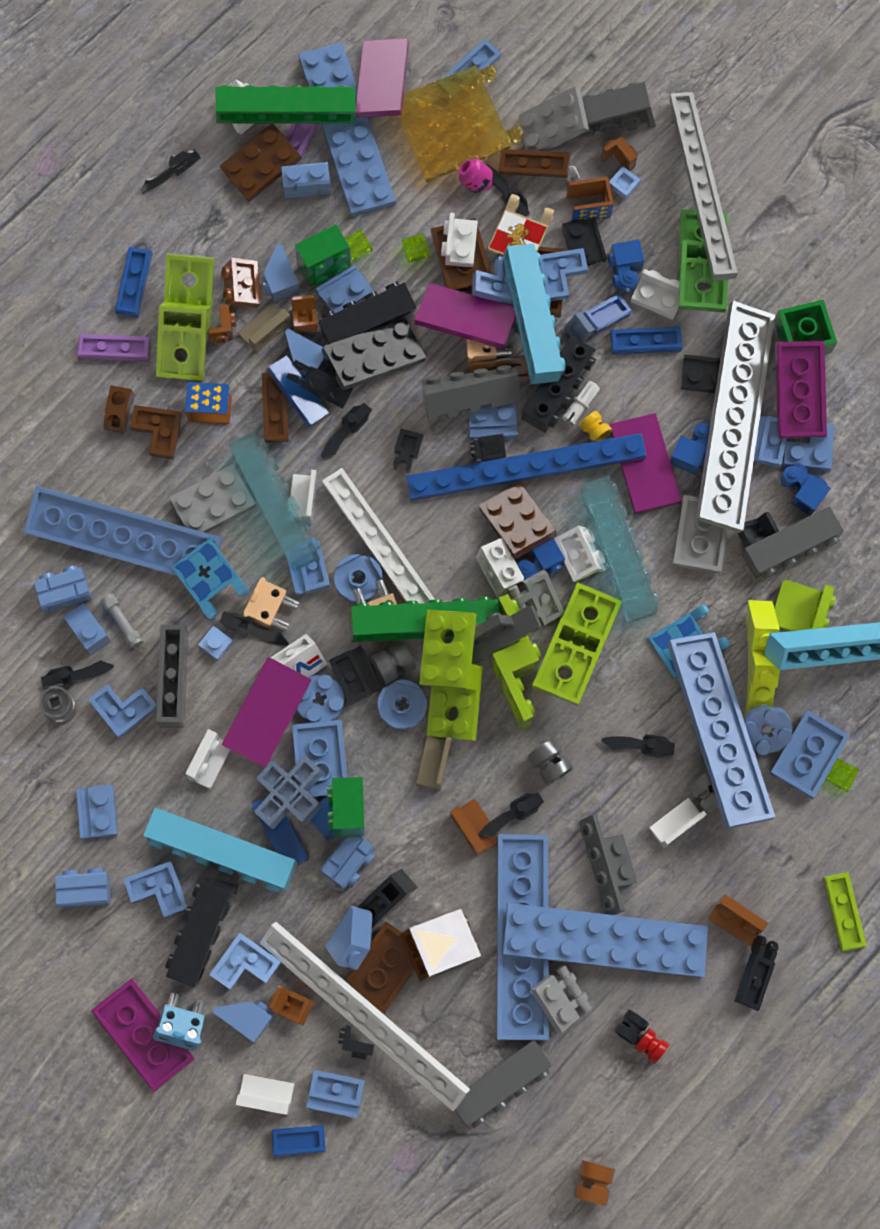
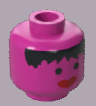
M477 158L468 159L460 166L458 171L459 181L470 192L477 194L482 191L485 192L491 187L493 172L481 160Z

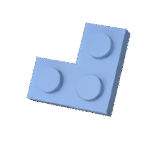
M239 932L209 975L231 990L247 969L267 984L280 966L281 961Z

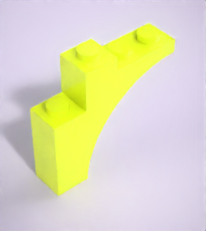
M748 600L745 622L748 641V684L745 716L751 709L759 705L773 707L775 688L778 687L780 670L764 655L769 633L780 632L772 601Z

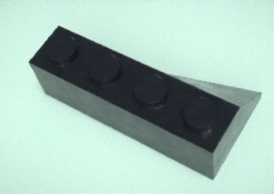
M205 878L201 883H196L192 893L195 900L192 907H187L183 917L186 924L183 931H178L174 941L177 948L174 955H169L165 968L168 969L166 977L193 988L200 983L212 954V950H209L210 946L215 945L221 932V927L218 926L219 922L224 921L231 908L228 899L231 894L237 893L239 885L211 878Z

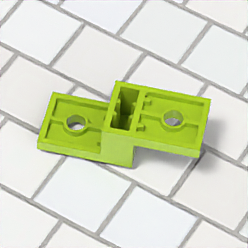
M166 254L164 302L159 305L156 377L203 381L205 378L206 340L212 321L214 257ZM186 273L194 275L196 280L194 286H187L184 283L183 277ZM182 348L186 350L188 357L185 361H180L176 358V349Z
M577 582L532 687L578 706L622 600ZM586 609H594L597 613L596 619H586L584 611ZM562 667H567L571 670L572 676L569 679H562L558 675V670Z
M508 594L499 597L498 605L501 615L511 616L520 611L515 599L511 600ZM528 635L513 643V645L493 653L491 667L521 731L531 727L535 710L529 699L525 700L523 696L524 686L520 678L536 672L539 657H541L536 643H531Z
M427 610L419 683L432 687L427 736L476 741L483 666L472 664L477 617L475 613ZM452 630L454 639L451 643H446L445 634L447 631ZM456 707L458 709V717L452 721L449 717V711L451 708Z

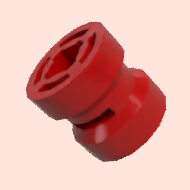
M649 1028L639 1039L634 1049L639 1053L645 1052L648 1060L656 1064L670 1044L664 1039H657L656 1033Z

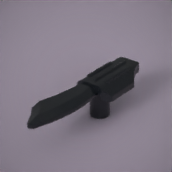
M195 149L183 150L177 155H172L169 160L170 168L146 179L141 192L144 193L158 187L174 174L177 176L181 175L201 159L200 155Z
M486 164L493 172L492 184L502 192V200L506 206L512 194L517 195L520 199L515 213L525 217L530 215L528 201L521 191L516 187L510 188L502 175L489 164Z
M363 403L353 406L342 418L343 427L328 441L321 454L322 458L336 455L350 432H358L369 420L372 409L368 405Z
M224 611L219 621L228 632L242 638H246L251 634L269 643L289 645L282 632L253 625L254 622L251 619L245 618L240 614Z
M100 660L75 671L70 666L51 669L46 675L41 677L43 689L54 686L62 688L71 687L76 683L75 680L98 676L114 668V665Z
M646 734L642 740L625 736H611L601 739L611 750L641 749L643 755L660 758L674 755L675 743L670 742L663 736Z
M538 792L534 794L526 793L512 801L509 807L510 810L490 821L479 832V836L494 837L513 819L516 818L522 821L533 815L544 803L542 797Z

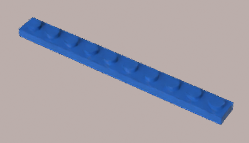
M642 433L413 474L406 477L410 499L414 501L646 459L647 455Z

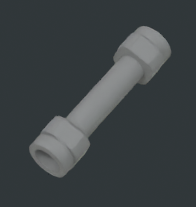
M111 593L103 597L100 602L107 613L110 612L126 636L124 639L129 647L135 649L142 645L143 639L137 630H133L118 607L120 604L115 596Z

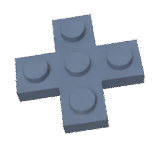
M306 756L289 773L272 760L256 778L271 793L254 812L272 829L290 811L303 824L307 825L323 807L308 791L324 772Z

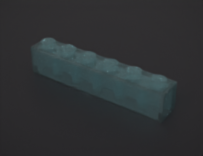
M252 432L230 443V449L293 571L320 559L317 550L321 548L315 536L309 537L306 530L310 529L305 517L299 518L296 510L300 508L294 496L288 497L286 490L289 487L284 477L278 478L275 471L279 470L273 456L267 457L265 452L269 449L263 437L258 439L255 432Z
M609 476L583 483L580 488V494L619 600H622L621 605L627 622L631 623L655 615L658 606H660V601L657 593H652L649 585L652 581L648 570L643 569L641 563L643 555L640 548H636L633 542L635 534L632 526H627L625 520L627 517L626 509L623 504H619L617 499L619 492L616 483H611Z

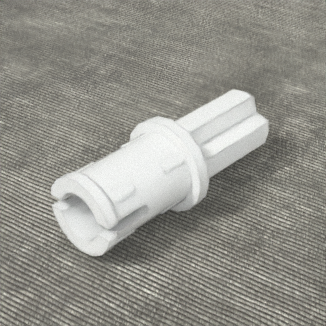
M589 381L579 395L573 397V403L565 414L562 415V419L565 422L573 414L568 424L574 426L582 413L589 409L588 405L600 389L596 383Z

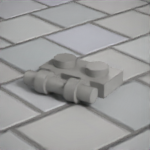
M545 570L523 580L522 582L526 590L522 592L519 591L517 585L508 588L511 595L510 599H515L520 610L526 607V601L531 600L537 616L543 625L564 615V610Z
M566 965L557 968V972L561 977L559 980H556L554 975H548L531 989L532 994L557 1033L564 1032L580 1018L575 1010L576 1007L579 1006L583 1013L588 1012L592 1008L587 1001L589 997L585 991H581L576 983L577 978L573 972H569ZM566 986L573 996L570 1000L563 991Z

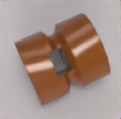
M582 1160L579 1172L582 1180L576 1184L574 1197L607 1206L610 1194L607 1185L612 1184L615 1169Z

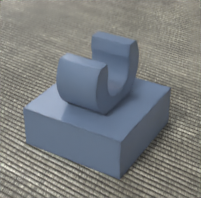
M582 312L576 313L564 327L570 337L572 335L584 343L595 330Z

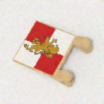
M512 194L488 250L504 256L507 246L534 244L537 253L553 220L554 210L545 208L541 221L538 222L515 213L519 206L520 197Z

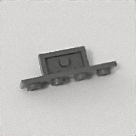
M529 605L511 616L494 613L487 616L485 622L476 624L472 664L483 661L492 656L493 653L540 629L541 623L534 606Z
M590 815L579 821L580 831L584 838L588 858L591 862L605 913L607 915H617L625 911L619 888L637 883V879L623 834L604 838L597 815Z

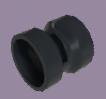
M628 1009L624 1015V1021L616 1026L614 1032L635 1046L639 1040V1034L641 1031L646 1030L649 1023Z

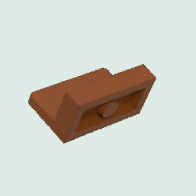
M475 799L461 808L458 806L450 811L451 818L477 857L498 844V833L494 837L479 836V832L490 820Z

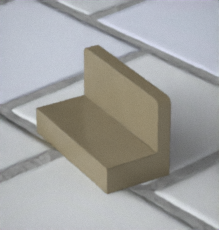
M270 304L240 329L238 333L257 353L291 325V317L284 308L280 311L274 304Z
M427 736L417 778V786L441 790L452 738L446 737V740Z

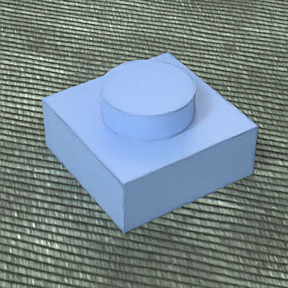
M622 166L609 181L610 189L626 200L640 184L641 179Z
M213 626L198 646L219 661L232 645L233 640Z

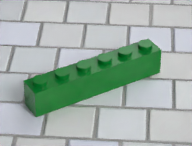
M230 85L215 87L216 123L355 124V87H325L321 85L315 87H302L299 85L291 87H279L276 85L268 87H256L253 85L245 87H232Z
M480 597L474 601H467L465 598H456L452 602H442L441 599H433L428 601V603H418V601L410 600L403 604L382 602L379 605L371 606L368 603H358L355 606H351L349 612L351 642L424 639L427 610L477 614L476 624H481L486 621L487 616L499 613L498 599L491 600L490 597ZM447 631L445 638L454 637L453 631Z

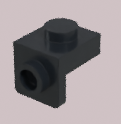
M503 433L473 438L474 443H470L472 458L476 457L477 462L507 457Z
M765 512L757 519L744 522L743 531L737 534L746 548L779 532V529L771 514Z
M347 1023L346 1029L341 1028L338 1044H343L342 1050L352 1052L351 1057L363 1060L367 1059V1055L373 1056L375 1047L373 1044L350 1040L352 1024Z

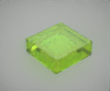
M362 229L345 237L350 246L352 262L373 251Z
M424 233L402 239L408 263L430 257Z
M837 758L825 781L848 792L859 769Z

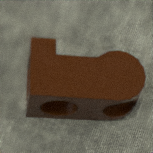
M110 385L105 408L104 430L124 434L131 404H133L135 398L132 389Z

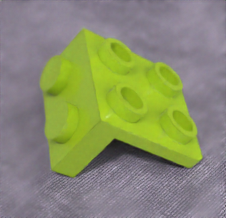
M784 580L774 607L779 628L788 631L827 628L830 620L826 618L828 609H833L836 601V596L833 595L835 587L825 584L820 591Z

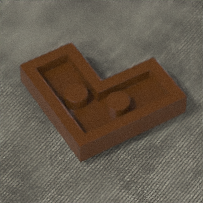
M134 405L130 425L131 430L153 434L149 451L150 456L174 460L182 412Z

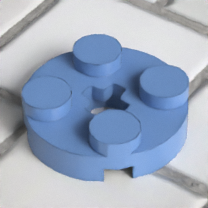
M361 554L347 556L340 561L335 571L334 583L336 590L342 598L352 604H357L352 591L360 588L365 602H368L379 593L375 582L382 580V570L379 564L369 556H361ZM358 573L359 576H365L362 584L352 582L354 574Z
M328 675L309 677L312 681L297 707L298 713L304 720L311 723L336 720L341 714L345 701L341 686ZM317 694L327 697L324 700L323 706H320L319 703H313Z
M394 681V683L383 688L378 697L380 718L391 728L397 730L413 729L423 720L426 714V697L421 688L412 681ZM405 699L409 708L399 711L395 703Z
M759 705L751 709L744 718L753 750H756L758 754L767 755L768 753L777 752L784 748L792 739L791 719L787 712L780 707ZM763 725H767L768 727H774L772 728V732L770 733L762 732Z

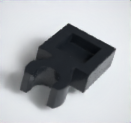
M400 429L394 453L400 456L394 460V470H397L400 463H405L407 465L406 473L411 471L412 462L410 458H418L424 434Z

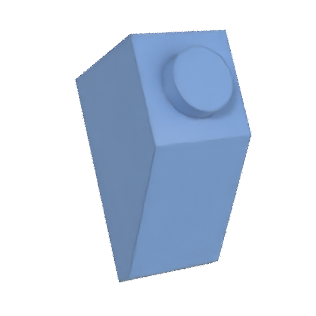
M277 244L264 271L265 282L262 283L266 296L271 295L274 303L300 293L298 280L282 244Z
M287 329L285 334L292 362L294 363L296 359L309 367L313 366L323 371L327 364L321 352L323 347ZM296 368L301 376L305 378L307 371Z
M84 603L63 616L90 656L111 643L107 634Z
M350 906L326 944L325 948L337 965L357 970L370 951L372 913L370 911Z
M250 1001L216 1007L212 1011L254 1043L258 1041L273 1020V1017L269 1014L271 1010L260 1001L257 1005Z

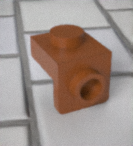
M622 137L616 140H609L603 146L601 154L603 162L615 156L627 170L631 171L635 168L637 152Z
M314 295L292 297L291 304L295 333L318 331Z
M219 305L221 328L208 329L210 342L223 344L228 342V340H233L232 327H236L235 312L230 313L229 305Z
M278 986L276 992L271 997L268 1009L304 1026L315 1002L285 987Z

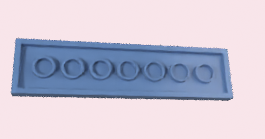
M342 42L299 54V61L308 87L318 85L325 87H355L356 104L358 88ZM355 115V124H321L351 217L396 205V200L368 118H357Z
M40 486L35 488L24 533L176 576L177 574L171 567L206 540L211 538L219 550L223 541V537Z
M715 632L670 640L667 645L726 829L774 819L775 814Z
M498 834L497 1040L548 1041L549 1019L532 994L531 989L549 975V960L502 955L507 903L548 908V835Z
M507 903L502 955L704 978L708 926Z

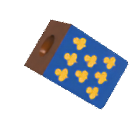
M608 176L568 182L567 199L603 194L604 202L574 206L571 222L580 219H591L594 216L596 220L611 218L614 203Z
M187 382L185 413L188 422L229 424L232 404L229 385Z

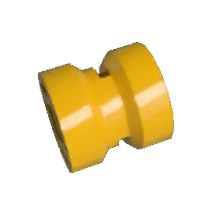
M598 411L590 413L579 424L582 431L590 434L589 439L591 442L603 440L612 431V428L607 423H603L602 416Z

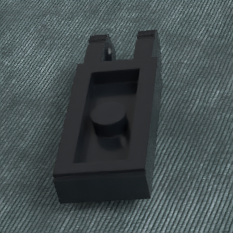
M295 359L293 365L300 370L307 371L304 380L290 373L287 374L286 378L301 385V388L343 409L353 387L342 391L336 378Z
M762 935L754 938L751 945L752 953H750L734 1002L755 1011L760 1010L779 948L778 943L774 941L767 943L766 937Z

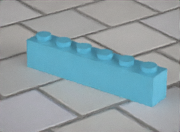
M534 244L507 246L503 262L531 384L557 382L565 371L564 358L560 357L559 353L560 339L558 336H555V318L550 314L549 310L550 296L546 294L544 288L546 280L544 273L540 271V254L536 253Z
M880 622L769 633L764 655L779 670L879 660Z
M154 808L143 835L149 840L148 845L161 850L163 846L171 848V853L182 858H185L186 855L195 857L194 862L209 867L211 863L219 866L218 871L230 876L235 872L242 875V880L254 885L256 881L266 884L265 889L275 893H279L280 890L287 892L297 867L295 859L158 808Z

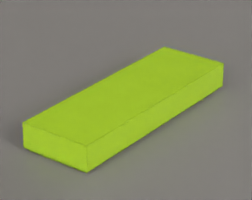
M849 872L823 877L840 952L867 947Z

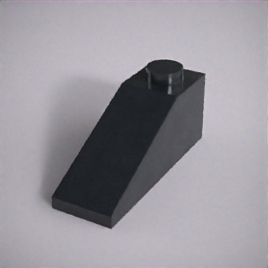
M400 869L384 880L357 908L368 910L372 913V930L401 905L418 887Z

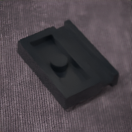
M595 216L587 220L580 219L562 224L568 251L584 248L587 266L594 265L596 262H606L607 256Z
M684 355L681 390L715 393L721 358Z
M361 645L329 660L331 668L350 705L382 690Z

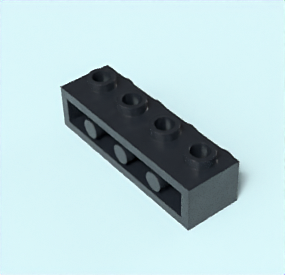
M398 281L393 282L385 287L386 291L379 294L377 291L371 292L364 296L365 300L357 304L354 300L343 305V310L337 313L331 310L321 315L322 319L319 320L318 325L327 345L381 327L415 312L417 307L406 283L399 284Z
M571 335L560 352V357L564 358L565 371L557 382L540 383L523 409L521 419L544 433L547 432L549 427L554 428L560 418L558 413L562 408L566 409L572 400L570 396L574 389L578 390L584 381L583 374L586 370L590 372L597 360L594 358L596 349Z

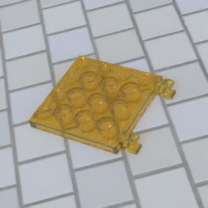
M474 65L404 93L402 115L397 116L426 183L459 170L460 166L468 159L477 158L482 161L501 153L505 149H511L510 142H518L523 139V131L520 125L507 131L504 130L484 82H492L497 79V71L494 65H490L480 71Z

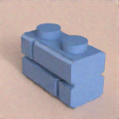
M328 162L282 166L285 199L331 194Z
M69 566L63 569V573L56 575L46 573L39 577L40 580L34 581L44 613L92 599L82 567Z
M344 837L322 866L320 872L343 890L348 886L352 888L360 878V875L357 873L363 865L367 868L376 856L373 854L375 847L362 837Z
M103 868L88 869L87 874H78L77 870L62 871L61 876L55 877L56 905L58 908L111 905L110 874L103 872Z

